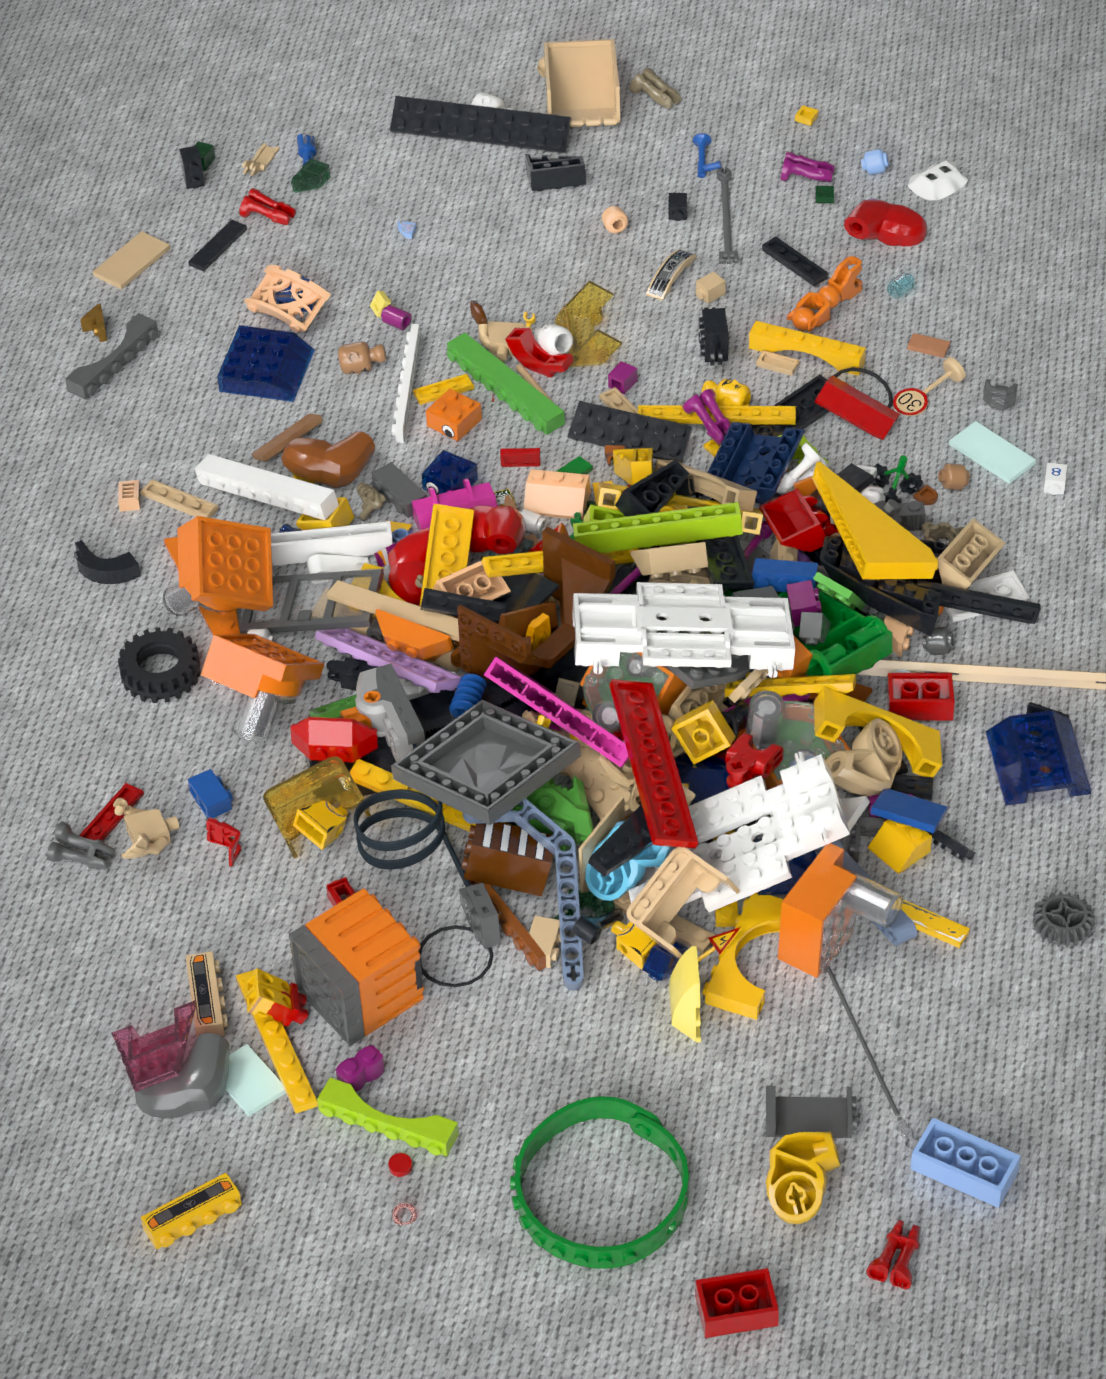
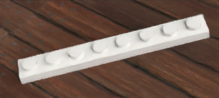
M411 324V330L407 332L406 339L408 345L405 344L404 349L406 358L403 357L402 361L404 371L400 373L402 384L398 385V395L400 397L396 398V409L398 411H394V422L396 424H392V436H395L396 443H404L420 341L419 324Z

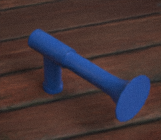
M704 133L693 137V143L698 146V178H705L707 171L722 168L720 160L706 164L705 149L712 140L709 135Z

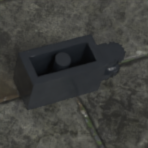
M347 657L344 661L330 660L326 665L327 670H329L327 673L328 679L340 682L341 688L356 691L360 672L378 667L368 665L367 661Z

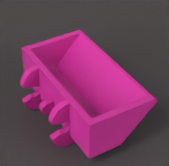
M464 479L463 484L465 488L455 491L450 490L436 495L433 487L428 488L430 497L412 501L413 518L418 530L430 527L433 504L465 509L479 505L498 506L490 483L471 486L469 480Z

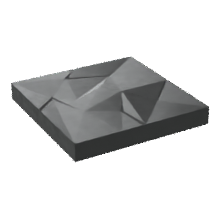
M481 700L394 763L391 769L394 780L491 825L578 759L581 753L579 742Z

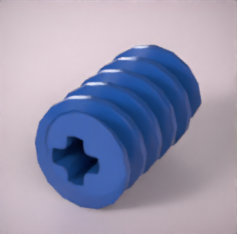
M465 674L460 678L452 703L449 706V711L454 718H458L481 701L484 689L487 686L484 678L476 674Z

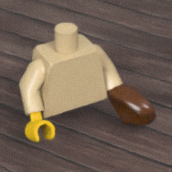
M475 300L470 302L471 315L478 324L479 340L485 349H489V352L496 355L502 362L507 360V356H514L505 338L514 328H530L532 331L531 325L536 322L535 314L533 313L531 319H527L528 312L524 313L523 318L526 326L524 323L488 321L487 324V317L483 307Z

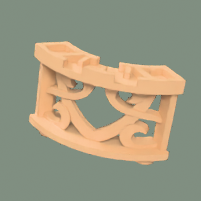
M267 265L264 270L266 275L251 297L245 298L243 302L254 313L259 312L271 315L288 324L289 328L296 333L305 332L331 294L311 280L307 282L300 279L301 275L290 269H287L285 272L280 266ZM292 285L291 293L296 301L276 304L274 291H281ZM299 290H303V293L300 294L301 299L297 296ZM318 300V302L311 311L308 305ZM300 308H304L309 313L304 323L294 318L296 314H300L303 318Z

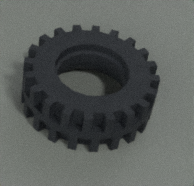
M160 627L155 628V632L149 633L147 629L143 631L144 635L140 637L135 634L133 642L126 641L124 643L125 649H120L118 664L124 689L126 691L130 690L132 697L135 698L137 695H140L141 701L145 702L149 698L152 699V703H158V699H164L166 703L170 702V697L181 698L183 691L189 693L191 691L190 685L196 686L198 683L197 677H200L201 667L196 643L192 644L190 636L184 638L182 631L179 630L177 633H173L172 628H167V631H161ZM158 654H169L178 659L174 667L161 673H151L140 667V664L145 659Z

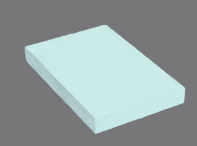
M248 1044L229 1055L228 1079L225 1090L248 1116H251L286 1094L281 1081Z

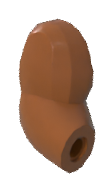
M356 431L333 445L320 439L297 438L285 446L281 460L290 472L307 481L322 483L333 488L345 487L350 485L361 474L375 452V444L368 434L361 431Z

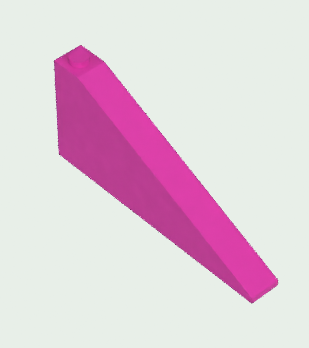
M497 657L494 658L484 676L548 719H551V721L621 768L624 766L629 758L625 742L523 671Z

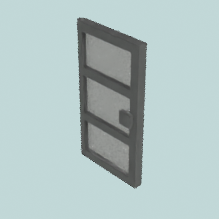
M381 568L272 576L273 607L265 612L245 609L239 631L241 634H247L251 629H268L270 633L371 627L374 614L329 600L327 593L337 580L379 593L384 570Z

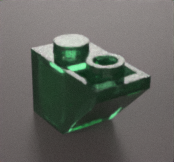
M310 159L292 177L291 185L293 192L299 193L322 188L331 178L329 164Z

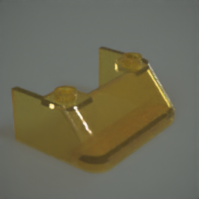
M590 280L558 312L555 318V325L568 329L573 337V345L568 354H572L574 361L569 368L601 365L622 345L621 341L599 329L594 332V327L600 324L603 319L602 307L614 295Z
M330 757L269 788L263 795V800L294 859L298 856L291 840L301 834L293 826L299 808L321 801H327L330 804L338 801L343 809L350 810L357 807L364 800L344 762L339 757ZM367 808L364 813L366 817H369L371 814Z

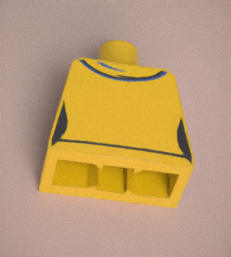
M321 801L299 808L293 826L323 850L343 832L348 813L343 806L335 808L329 802Z
M616 921L612 926L611 932L617 935V949L640 969H643L663 948L631 921L627 925Z

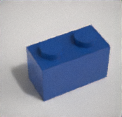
M211 769L187 779L189 792L207 819L217 817L232 810L231 802L233 797L228 789H224L220 776H215Z

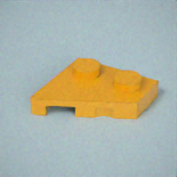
M542 613L528 625L525 638L527 636L531 637L532 652L551 635L549 616Z

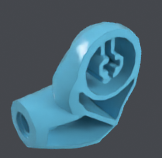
M620 821L615 824V826L612 828L608 836L596 845L592 854L621 826V824L624 821ZM652 845L605 877L588 863L585 872L588 889L594 896L602 900L611 901L620 898L640 882L644 877L647 867H660L669 854L677 847Z

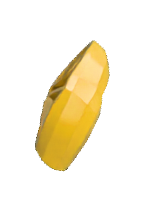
M831 1131L798 1132L785 1135L769 1150L770 1168L765 1182L767 1196L772 1209L781 1220L788 1224H801L815 1217L821 1208L828 1178L826 1172L841 1167L839 1154Z

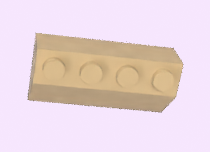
M972 518L937 558L943 585L968 589L1005 545V542Z
M727 683L691 689L687 685L671 706L667 716L675 722L677 718L711 700L718 707L725 698L724 689Z

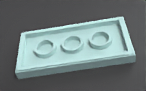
M977 421L949 440L950 446L1009 484L1036 464V459Z

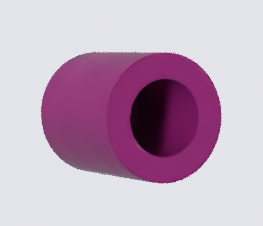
M388 305L381 312L384 323L402 331L411 323V313L395 306Z

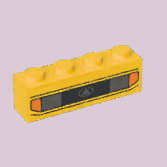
M224 1173L141 1216L143 1230L156 1250L161 1247H168L181 1236L193 1234L202 1225L214 1223L221 1215L235 1212L242 1205L240 1192L227 1173Z

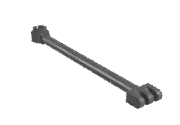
M722 167L717 172V179L721 182L724 251H719V264H723L724 259H727V264H731V259H734V264H738V251H732L728 181L732 179V172L729 168L725 167L724 173V168Z

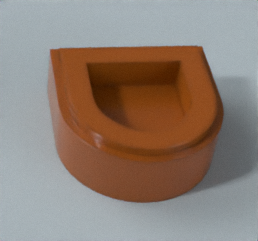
M925 485L913 495V499L923 502L924 505H933L938 500V493L930 486Z

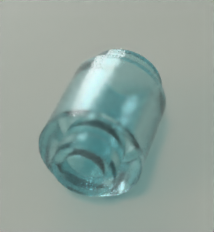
M902 272L889 282L887 286L888 294L893 298L905 295L915 286L913 276L907 272Z

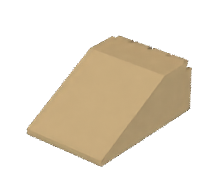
M614 39L544 42L547 114L571 117V127H583L585 124L586 126H601V124L608 126L620 123V87ZM556 55L550 62L548 61L549 57Z

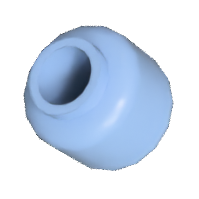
M881 149L867 151L864 154V159H861L862 169L867 170L868 174L885 172L886 167H889L887 153H883Z

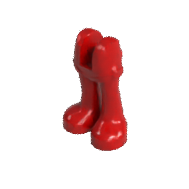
M251 188L248 196L246 195L243 198L239 209V215L242 217H248L252 212H257L271 219L272 222L282 225H288L291 221L290 218H294L296 215V210L289 204H285L282 201L277 202L255 188Z
M898 1220L892 1230L887 1233V1243L883 1252L878 1258L870 1262L866 1274L870 1279L884 1282L888 1277L896 1249H901L899 1257L890 1273V1282L893 1286L907 1290L910 1288L913 1279L909 1270V1262L914 1250L918 1249L920 1245L918 1241L920 1227L913 1224L909 1236L905 1237L902 1236L904 1221Z

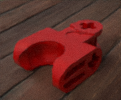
M743 733L730 746L725 756L726 771L730 774L727 777L728 787L738 786L754 779L756 775L767 778L781 764L784 748L777 744H771L766 749L756 750L753 746V736Z

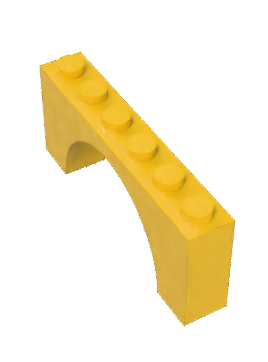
M823 687L814 701L815 736L835 743L845 727H865L870 721L878 718L888 723L896 732L902 751L911 764L912 773L923 777H934L942 766L940 731Z
M761 892L754 893L749 898H745L742 907L743 912L741 915H737L734 924L735 928L742 926V929L722 956L719 954V963L712 968L711 980L705 983L702 995L705 996V1004L755 1020L758 1019L765 1004V990L756 987L744 978L737 967L736 958L740 950L752 939L764 934L780 932L781 906L784 899Z

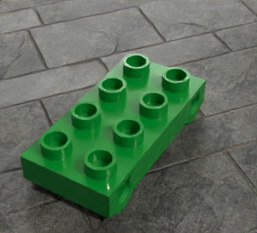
M727 590L723 592V596L732 597L733 592L744 590ZM818 590L822 613L831 622L825 642L818 643L816 646L806 645L799 638L800 626H795L793 635L813 654L805 673L808 676L858 674L863 670L872 668L875 663L892 654V632L888 630L880 618L874 615L865 617ZM776 591L779 598H788L787 592ZM789 604L790 617H791V619H792V614H791V609H790V604Z

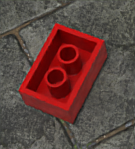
M768 1268L695 1280V1298L705 1338L778 1326L779 1309Z

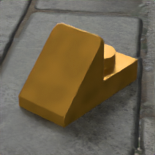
M97 304L81 318L82 332L94 330V335L99 336V342L107 341L102 307L101 304Z

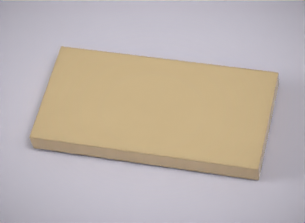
M141 231L93 271V276L122 290L170 250V245Z

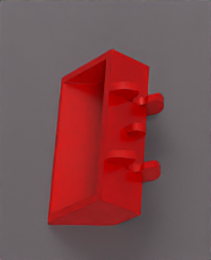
M798 488L759 507V510L781 545L812 552L822 547L825 536H831L833 532L831 525L823 528L821 526V523L825 522L828 516L821 509L811 510V507L818 503L817 499L810 495L803 497Z

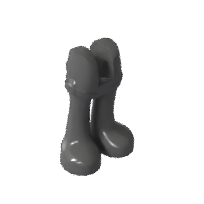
M61 821L55 831L57 842L50 844L47 851V860L57 862L66 859L80 862L91 869H109V862L95 856L97 852L114 856L115 849L105 844L103 840L98 839L95 841L74 834L71 826ZM60 843L73 845L89 851L87 852V854L69 849Z

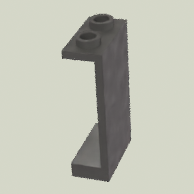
M766 1085V1137H784L785 1135L798 1132L831 1131L833 1138H852V1130H857V1116H852V1111H856L857 1104L856 1096H852V1087H847L846 1098L776 1097V1086Z

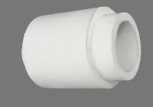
M523 509L522 512L519 511L524 517L526 531L533 534H542V531L546 528L547 519L527 509Z

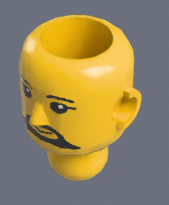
M722 379L718 385L712 380H707L703 384L701 393L704 390L713 389L717 396L715 400L718 406H748L750 403V388L745 384L737 382L736 379Z

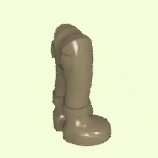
M651 68L644 69L642 74L638 73L629 86V90L633 94L640 93L643 90L655 102L667 109H671L673 103L678 104L682 101L678 91L665 83Z

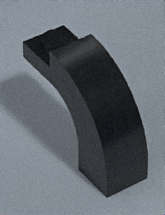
M82 540L75 542L76 552H74V556L77 560L78 571L85 578L101 584H120L141 577L139 564L130 552L114 558H100L93 555Z

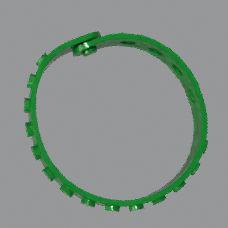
M605 1096L589 1097L562 1107L548 1116L524 1140L519 1155H516L514 1158L513 1169L515 1170V1176L510 1177V1190H515L516 1196H511L514 1211L518 1210L520 1217H518L522 1229L528 1231L537 1246L542 1247L558 1259L578 1266L597 1269L617 1268L631 1265L648 1257L663 1246L678 1229L688 1205L689 1172L683 1149L674 1136L663 1127L662 1122L657 1116L624 1099ZM591 1119H615L630 1124L632 1131L636 1135L661 1148L678 1168L682 1179V1189L678 1201L671 1212L656 1228L634 1241L616 1246L597 1247L567 1240L547 1229L536 1219L527 1206L521 1189L525 1171L540 1148L561 1131Z

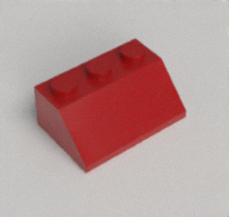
M888 673L887 706L889 712L912 721H953L955 700L952 673Z

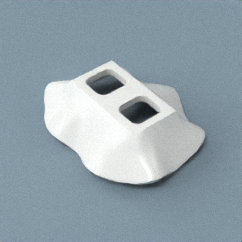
M943 161L929 166L927 171L912 175L908 187L923 199L936 201L957 192L968 182V179L959 172L955 162ZM947 166L952 171L944 173L940 168ZM932 173L938 178L930 180L926 176Z

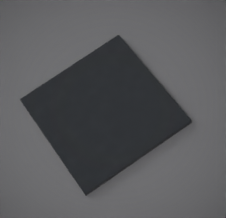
M537 573L502 576L511 592L494 601L506 603V613L542 604L560 586Z

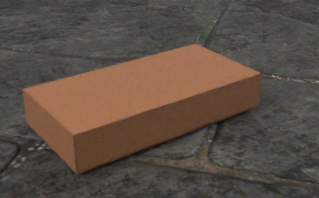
M913 333L907 350L945 358L950 347V341Z

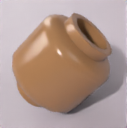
M945 464L938 473L939 482H941L943 488L948 490H962L969 483V471L962 464Z

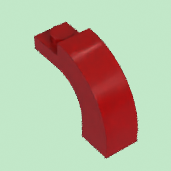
M514 328L505 338L510 351L523 366L549 378H552L556 372H565L574 361L572 354L550 355L536 342L530 328Z

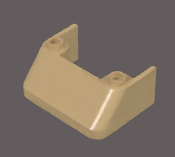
M677 847L669 854L628 907L627 917L657 944L680 959L682 954L672 946L677 939V931L669 923L695 889L698 888L704 893H710L722 883L737 894L740 890L727 876L690 850Z

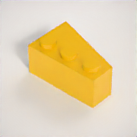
M653 448L613 449L615 474L630 485L654 472Z

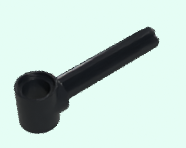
M621 909L613 910L596 919L587 918L582 915L574 924L572 933L589 945H592L598 939L602 930L612 926L616 921L624 919L623 911Z

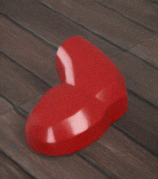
M874 198L859 203L844 221V228L852 237L861 240L877 239L890 246L910 247L918 245L927 235V222L920 214L909 207L890 204Z

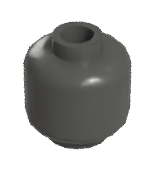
M946 627L934 628L932 636L926 635L922 637L923 648L927 649L931 655L948 654L954 648L953 632H950Z

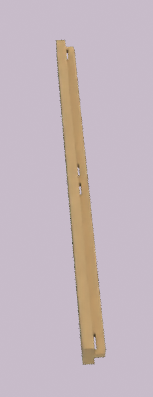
M882 659L875 663L872 668L858 673L861 676L874 675L886 677L888 673L905 669L911 673H925V671L959 673V675H952L954 681L959 680L962 682L975 681L978 683L991 682L997 684L1010 683L1013 685L1026 684L1029 686L1042 685L1045 687L1106 689V684L1095 683V681L1106 682V673Z

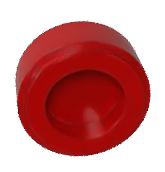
M405 1153L392 1155L388 1161L390 1173L397 1177L408 1175L412 1170L410 1156Z

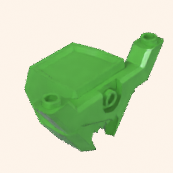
M576 776L572 779L570 790L567 786L562 789L561 784L556 786L553 778H551L526 797L529 802L574 839L575 846L578 843L581 846L594 830L584 785ZM516 805L515 807H513L514 811H520L523 809V807L520 805ZM531 819L529 821V824L539 832L554 835L539 820ZM562 845L559 847V849L562 851H568L571 849L568 845Z

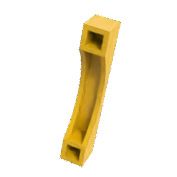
M755 321L749 332V349L761 352L764 350L771 353L781 350L806 352L825 360L838 371L851 367L863 368L865 365L866 347L760 321ZM856 371L846 372L858 376L860 372Z

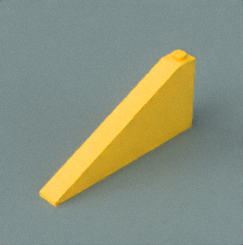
M816 462L812 479L862 579H933L935 570L938 568V560L935 558L932 550L823 463Z

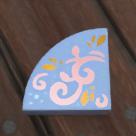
M398 221V230L404 237L412 239L416 230V223Z

